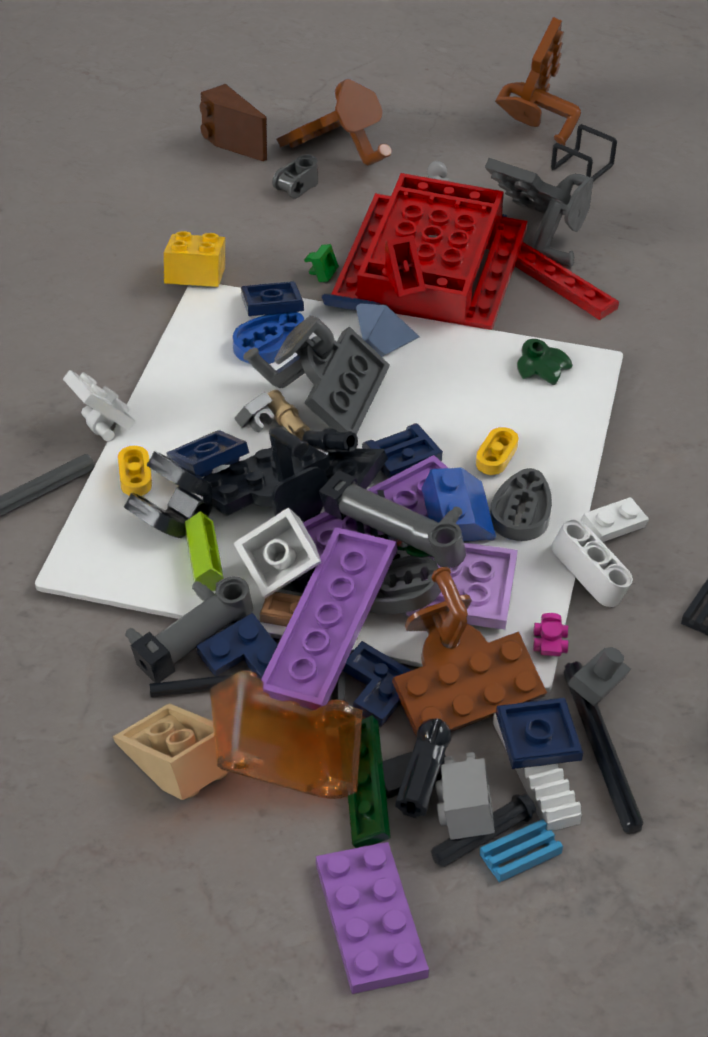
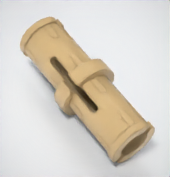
M272 390L267 393L273 400L268 407L274 413L277 423L302 440L305 431H309L310 428L298 415L297 408L292 404L290 405L279 390Z

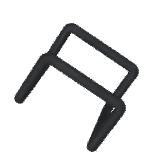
M580 124L577 129L574 149L559 143L553 145L551 169H557L574 155L588 161L586 176L593 178V181H595L614 165L617 140L610 135ZM582 130L612 142L609 163L592 177V158L578 152L580 150ZM558 149L568 153L556 162Z

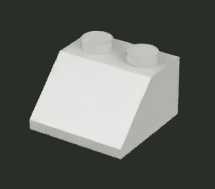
M290 508L285 509L233 543L264 598L269 597L321 563L314 541L301 519Z

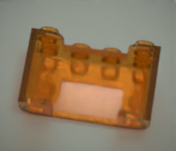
M239 671L210 689L217 766L220 769L326 799H340L357 792L363 710L351 707L348 702L343 700H331L327 705L316 710H309L300 707V704L294 701H279L270 698L268 693L263 692L264 682L257 678V674L250 671Z

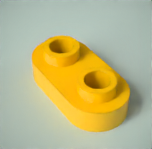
M498 427L491 430L477 451V469L487 475H496L503 472L517 451L518 434L506 427Z
M128 446L118 453L121 490L129 496L131 493L140 496L145 495L152 488L151 470L147 466L149 454L141 446Z

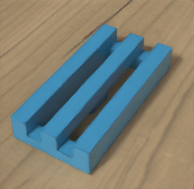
M543 819L480 847L481 858L499 883L562 854L563 845L560 841L556 842L554 840L555 834L552 830L548 831L546 829L547 824ZM543 844L547 845L546 847L538 851H535L525 857H522L532 849H535ZM513 858L518 859V860H516V861H514V862H512V863H510V864H507V865H505V866H503V867H501V868L498 866V865H500V864H502V863H504V862H507V861H509V860H511V859H513Z

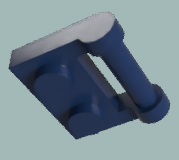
M417 423L407 426L404 431L374 441L371 439L362 443V449H385L388 460L381 468V471L387 478L433 455L442 461L443 451Z

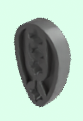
M527 468L512 475L501 485L491 502L490 508L494 530L498 534L511 540L527 541L538 538L545 533L549 526L552 497L549 484L544 475L539 470ZM521 503H526L521 523L515 526V517L518 514L519 506Z
M411 555L393 560L369 613L393 614L410 612L432 603L441 593L438 584L432 581L431 578L433 572L438 569L437 563L430 557Z

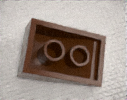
M227 84L201 92L199 108L202 114L200 129L203 137L216 147L260 161H266L267 117Z

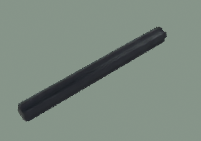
M568 662L564 666L565 670L563 673L567 683L583 667L580 662ZM569 686L623 831L627 834L638 833L642 830L643 819L598 704L594 707Z

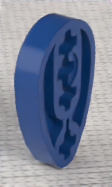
M298 312L268 314L241 324L233 333L234 354L241 361L249 363L244 360V354L252 348H258L259 355L268 364L274 363V359L286 337L304 320V316Z

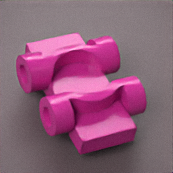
M542 614L541 623H534L533 636H541V638H534L533 651L540 652L541 650V655L561 656V653L567 654L568 640H562V638L568 637V625H562L561 615Z

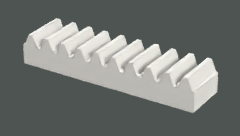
M494 713L493 725L505 747L496 713ZM558 764L515 769L528 796L535 804L539 819H543L546 822V829L548 831L580 824L582 816L580 802H575L574 790H569L568 779L564 780L563 769L558 768Z

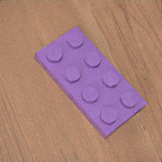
M379 843L316 856L318 875L352 994L428 978L429 968L389 843Z

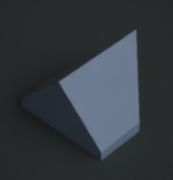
M359 304L356 306L362 338L381 357L420 337L387 305Z

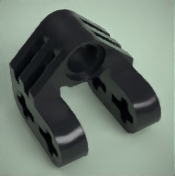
M154 451L147 466L178 485L167 504V510H163L135 493L130 494L124 508L157 530L181 539L186 535L185 521L200 511L209 517L212 510L211 483L171 458Z

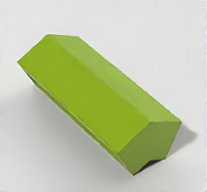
M200 511L185 521L194 582L200 581L211 591H216V583L224 578L213 521Z

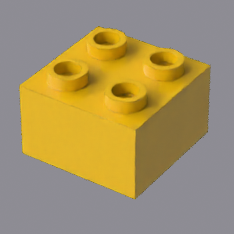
M187 231L172 234L164 250V284L219 287L225 270L226 237H219L215 233H205L202 236L192 235Z

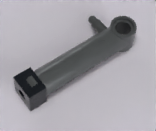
M340 470L319 490L326 513L341 520L349 516L432 555L440 567L453 568L461 564L466 557L462 532L456 524L462 514L460 507H454L440 522H437L358 486L355 477Z

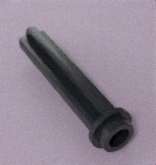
M527 794L514 795L511 802L493 812L495 833L454 840L448 838L432 848L431 854L434 862L439 867H446L519 822L532 820L533 814L536 813L534 802Z

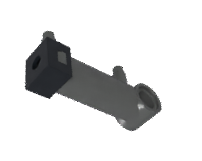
M235 576L223 579L217 585L215 594L200 581L194 582L192 589L203 602L156 636L150 631L142 636L133 628H129L125 636L131 643L130 646L137 666L154 683H159L174 673V663L194 650L197 645L206 641L230 623H236L253 612V604L249 586L244 579Z

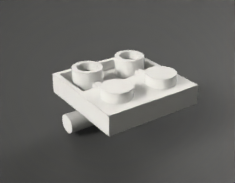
M69 370L63 378L76 395L88 405L81 412L86 419V424L96 435H100L105 441H111L114 438V432L110 429L114 422L128 431L135 423V420L128 413L130 408L118 399L119 396L106 386L103 389L96 385L97 382L86 373L82 372L79 376Z

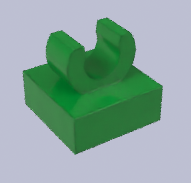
M331 244L321 245L316 252H310L304 259L305 262H312L313 266L308 272L311 275H316L319 282H328L339 268Z

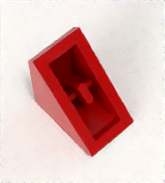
M414 235L385 241V273L398 297L426 291Z

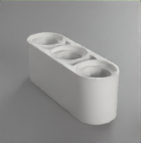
M567 519L563 523L552 543V551L600 604L606 607L617 606L632 584V574L585 523L578 519Z

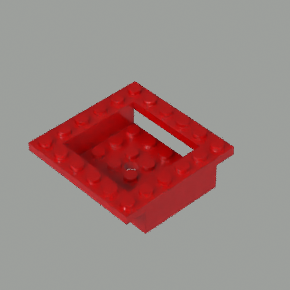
M401 173L391 196L375 193L331 294L380 302L381 305H387L395 314L493 330L527 231L528 221L502 216L504 191ZM414 235L426 291L398 297L385 273V241ZM492 240L491 249L471 302L473 282L488 241Z

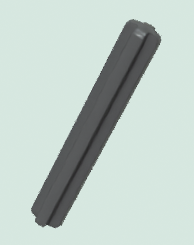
M83 454L0 495V517L94 469L93 459L88 454Z

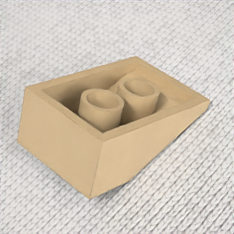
M170 703L113 736L115 743L163 791L181 800L194 797L199 793L200 789L213 781L224 778L230 770L240 765L228 727Z

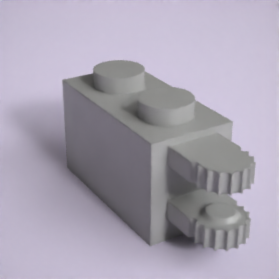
M475 752L466 753V761L456 763L453 760V756L444 757L445 764L441 765L442 780L436 781L439 802H444L437 804L439 821L441 826H448L450 840L495 833L490 784L484 758L476 759Z

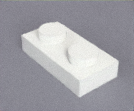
M629 497L586 512L580 521L585 523L602 542L644 528L649 518L634 500Z

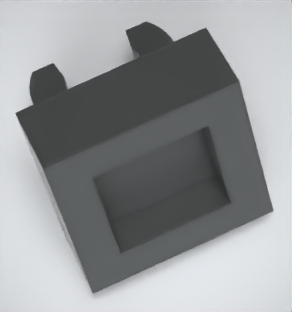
M263 392L246 404L234 419L241 428L250 422L252 429L260 432L264 427L260 418L264 419L268 425L275 419L273 412L266 409L273 400L266 392Z

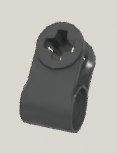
M308 154L300 155L291 163L278 169L272 180L273 187L277 190L283 189L292 198H299L303 193L318 184L317 158Z

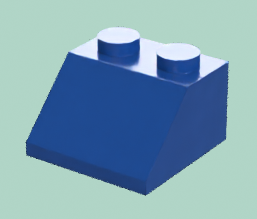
M462 467L431 469L421 488L428 518L440 522L449 511L457 506L462 509V514L456 524L461 529L464 542L494 540L496 534L482 481Z

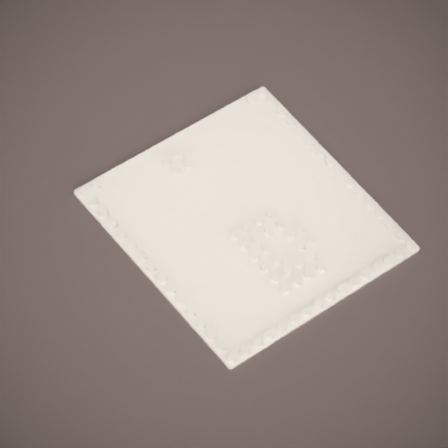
M219 284V287L188 285L127 403V406L130 408L128 413L135 420V423L129 431L116 424L113 430L114 438L106 443L35 581L36 590L180 619L203 602L192 589L194 580L186 535L180 539L165 534L124 508L129 495H126L121 490L118 453L128 446H141L148 451L149 459L154 451L167 456L166 452L221 430L247 442L250 453L240 457L239 461H243L255 455L259 450L271 448L270 428L278 426L288 431L284 426H280L275 419L268 425L264 419L260 418V421L264 424L260 432L254 431L250 422L241 428L234 419L246 404L263 392L269 393L272 390H279L285 400L297 408L298 415L310 430L323 431L330 428L304 404L314 386L306 374L300 376L287 387L278 388L268 382L251 364L241 361L234 354L233 333L235 329L247 321L263 316H248L241 297V288ZM302 298L304 301V311H299L298 313L304 316V320L310 315L319 318L331 330L336 341L342 331L349 326L362 338L356 310L326 306L323 301ZM396 314L420 337L382 357L390 364V367L357 433L358 445L356 448L362 449L363 442L371 439L374 441L404 431L407 426L417 423L443 451L442 463L448 468L462 467L482 481L489 511L496 492L512 475L527 468L539 470L544 475L549 484L552 497L549 526L544 534L532 540L516 541L505 538L495 531L496 538L494 540L466 541L464 543L518 550L506 630L471 626L480 631L487 642L519 631L542 683L548 692L552 689L558 656L541 655V650L540 652L533 651L534 638H541V636H533L534 623H541V615L544 613H556L561 615L562 625L566 624L576 577L554 554L552 543L567 519L581 520L583 514L590 511L623 353ZM313 332L310 335L309 339H312L317 335ZM528 339L542 340L549 347L562 350L571 359L572 368L567 370L561 369L556 385L548 383L537 374L527 379H523L519 374L517 361L522 356V346ZM294 353L281 364H277L276 362H274L269 365L277 371L287 362L296 357L297 354ZM498 427L514 430L519 437L518 448L505 470L496 475H487L480 472L476 467V454L489 432ZM230 465L216 467L212 473H217L228 468ZM150 468L152 488L142 497L163 510H167V504L178 485ZM380 470L367 489L388 478ZM253 503L228 516L212 507L208 518L214 524L223 579L235 576L247 582L253 604L252 613L260 621V611L265 598L233 543L275 516L273 507H262ZM521 503L519 506L518 514L515 517V526L521 523L526 503ZM397 550V554H400L401 558L410 556L406 551ZM279 589L278 591H276L280 593H286L297 596H302L303 594L283 589ZM406 612L393 614L368 613L358 639L350 653L363 641L399 663L423 667L421 653L428 633L427 631H407L405 623L410 616H406ZM260 622L272 638L281 639L286 629L285 626ZM230 623L229 625H227V626L224 627V628H228L229 626L233 625L234 623Z

